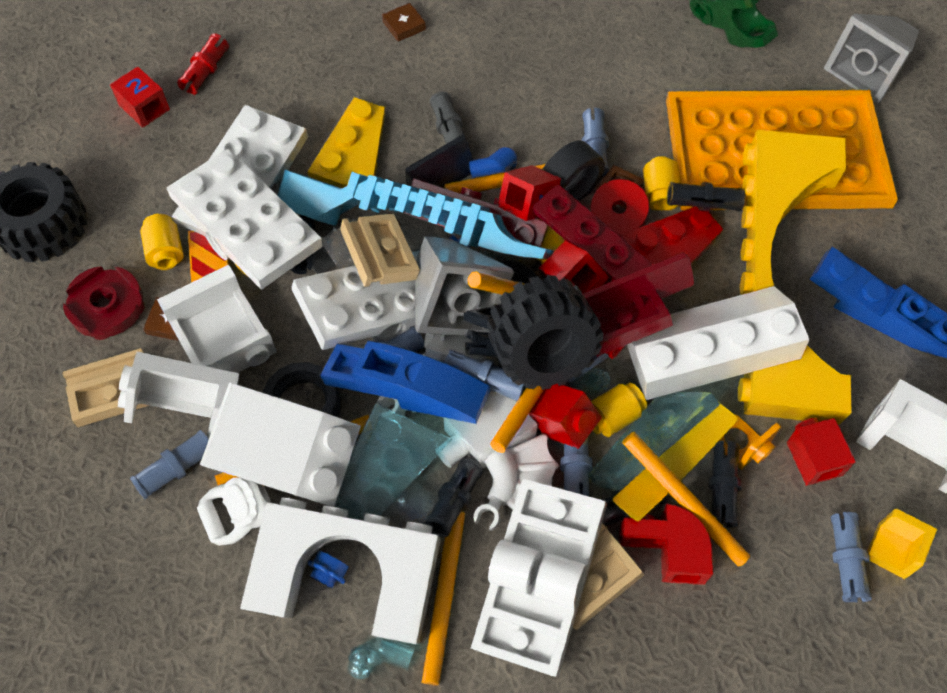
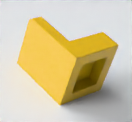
M894 509L879 522L867 550L869 561L906 579L924 565L937 529L899 509Z

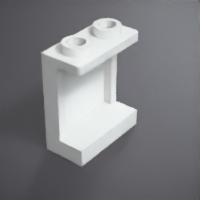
M229 265L157 299L193 364L238 373L250 366L264 363L271 355L277 353L270 333L267 329H264L240 289L236 276Z
M136 352L133 366L124 365L119 384L121 392L118 407L125 408L124 422L131 424L138 404L211 418L207 432L209 439L229 383L237 385L239 373Z
M900 379L873 410L856 442L871 450L886 435L945 468L947 471V404ZM947 473L939 487V490L947 493Z

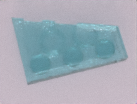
M675 392L654 398L647 406V409L642 412L641 418L631 424L589 473L590 480L600 488L620 491L646 469L622 443L630 433L635 431L654 453L660 457L720 405L711 392Z
M379 403L375 404L351 454L334 507L348 510L347 518L361 521L364 520L365 514L380 516L453 439Z

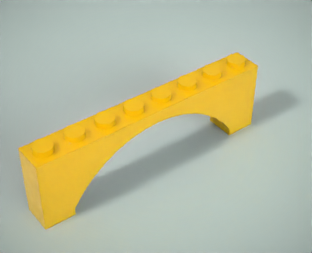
M757 130L752 143L745 145L743 165L748 166V174L744 177L742 188L745 190V196L748 198L747 206L743 209L741 226L742 228H747V238H744L742 242L741 261H746V272H743L741 276L740 294H747L774 286L771 271V251L776 228L783 218L803 200L824 188L836 187L846 170L845 138ZM808 345L801 359L746 373L744 378H740L738 384V401L744 402V414L802 421L817 418L819 422L835 418L837 424L840 425L852 413L851 375L837 372L824 362Z

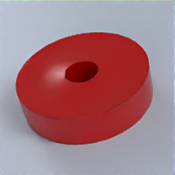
M616 179L598 188L591 200L590 209L596 217L620 236L645 225L649 215V202L646 193L638 184L625 179ZM621 204L627 209L624 213L617 214L613 211V208Z

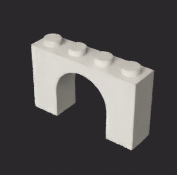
M281 498L280 505L266 502L240 609L292 618L303 573L313 554L328 543L337 540H355L366 544L373 551L382 571V587L372 636L420 644L441 541L438 535L431 534V526L407 522L406 529L389 526V518L373 514H365L364 520L361 521L347 518L348 510L331 506H323L321 513L305 510L306 502L290 498Z

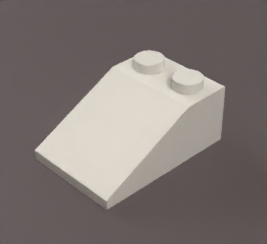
M229 383L200 465L334 507L361 426L312 408Z

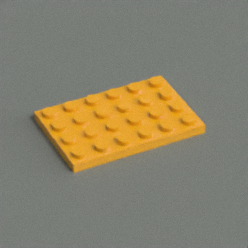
M870 90L668 92L666 105L673 158L679 166L681 184L701 185L702 182H711L715 187L742 188L744 177L748 174V166L743 165L745 145L752 143L757 130L845 138L846 170L836 187L824 188L812 194L793 209L893 208L898 201ZM745 196V202H744L743 209H744L745 206H747V198H748V197H746V196ZM680 206V210L692 208L690 206ZM710 208V210H725V209H713V208Z

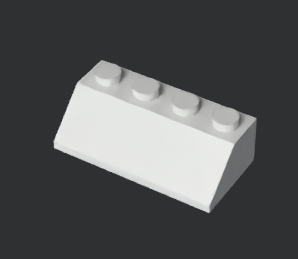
M773 286L671 314L673 326L627 344L643 395L646 400L801 359L809 342V337L795 303Z

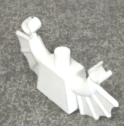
M492 391L489 393L477 424L444 418V430L450 438L435 449L439 458L449 468L465 456L476 460L482 468L488 467L493 478V485L488 494L490 501L488 504L481 505L475 510L474 522L478 524L482 513L492 511L495 518L490 525V531L497 529L500 525L501 517L498 510L501 506L507 505L513 510L522 479L552 486V477L559 466L548 451V436L542 434L536 437L538 424L529 415L504 453L497 452L491 447L490 442L516 404L514 399ZM380 396L378 399V403L382 407H389L395 404L391 411L381 414L389 422L395 423L400 421L404 417L405 411H408L401 409L397 399Z

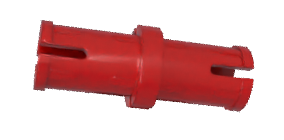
M211 34L202 50L194 53L190 59L191 65L177 81L182 91L188 82L192 81L186 92L196 95L207 76L211 73L214 74L217 70V62L229 49V43L225 38L218 47H215L221 35Z

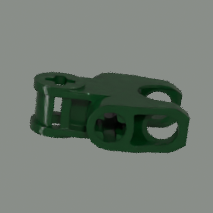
M690 0L689 2L693 15L705 25L723 29L727 41L732 45L741 48H759L766 46L779 36L775 22L765 18L757 9L756 3L759 0Z

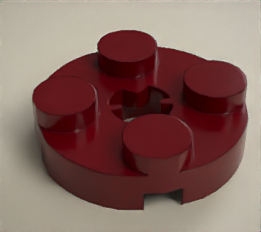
M102 266L93 267L82 272L72 280L66 290L68 297L66 305L63 302V310L67 319L78 332L97 340H105L110 336L124 332L137 321L139 315L144 311L145 304L143 302L142 289L136 278L129 271L120 267H115L116 270H104ZM113 297L108 305L95 307L99 306L97 302L99 298L110 299Z

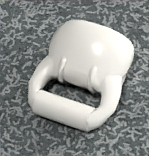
M234 477L227 481L226 484L210 489L200 499L197 510L211 543L221 546L234 544L245 537L251 529L260 527L266 502L271 503V500L264 485ZM216 498L223 499L222 502L227 507L232 519L231 523L234 524V530L229 535L226 534L212 502Z

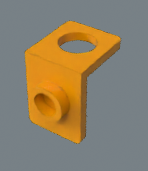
M736 415L738 421L730 429H740L748 438L747 446L739 450L738 467L741 470L752 460H755L758 464L761 463L775 449L776 446L772 443V440L781 429L778 423H775L762 436H759L745 421ZM723 436L719 441H724L725 455L727 456L728 445Z

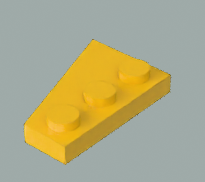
M354 97L307 171L308 176L342 189L348 185L351 172L365 176H375L385 119V107Z

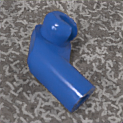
M502 147L487 158L469 161L472 178L513 170L517 165V154L511 148Z

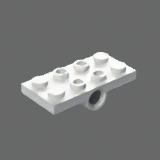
M244 105L210 159L228 148L277 195L284 171L289 169L309 136L304 127ZM178 206L172 215L175 223L204 235L203 230Z
M228 148L166 187L171 199L203 230L206 239L215 252L224 260L230 258L261 290L323 247L321 237Z
M419 251L412 252L415 260H417ZM356 266L293 280L292 291L322 350L333 348L336 344L344 345L373 337L375 342L380 340L386 342L415 325L416 280L382 285L377 281L371 282L370 286L364 287Z
M522 479L504 540L498 542L491 559L488 573L490 586L471 649L557 678L559 677L607 507L606 501Z

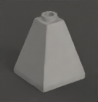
M853 14L823 69L855 90H870L872 100L879 104L912 52L919 30L899 17Z
M425 236L416 260L420 269L415 282V329L417 333L466 336L468 330L489 332L486 328L465 321L464 312L500 305L501 301L499 298L502 295L471 288L468 285V277L472 272L476 271L511 280L514 274L513 270L488 256L459 244L455 240Z

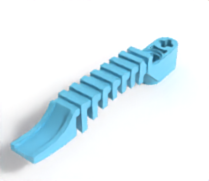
M285 170L277 194L295 213L337 226L341 214L357 205L363 210L371 209L380 213L381 209L386 210L389 208L390 211L396 213L398 211L402 213L406 211L417 217L423 216L428 218V222L444 225L445 232L461 235L459 244L465 246L471 245L477 248L480 246L505 254L537 259H548L554 251L526 244L516 239L506 228L502 216L490 213V208L373 175L365 176L351 172L348 185L342 189L311 177Z

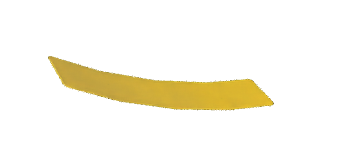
M713 399L658 457L682 480L738 421V417L717 400ZM645 468L613 498V502L638 522L669 492Z

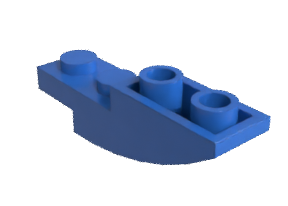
M833 246L825 252L809 280L837 298L833 306L835 309L911 348L947 358L946 312L905 284L896 290Z
M369 340L364 349L336 344L320 375L325 385L397 399L401 409L477 424L491 391L489 385L445 363L409 350Z

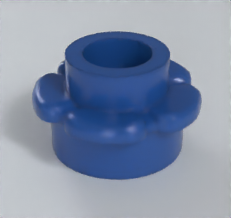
M319 551L313 562L308 561L307 564L314 568L310 577L320 583L333 588L336 581L341 584L346 582L343 577L349 566L333 556Z

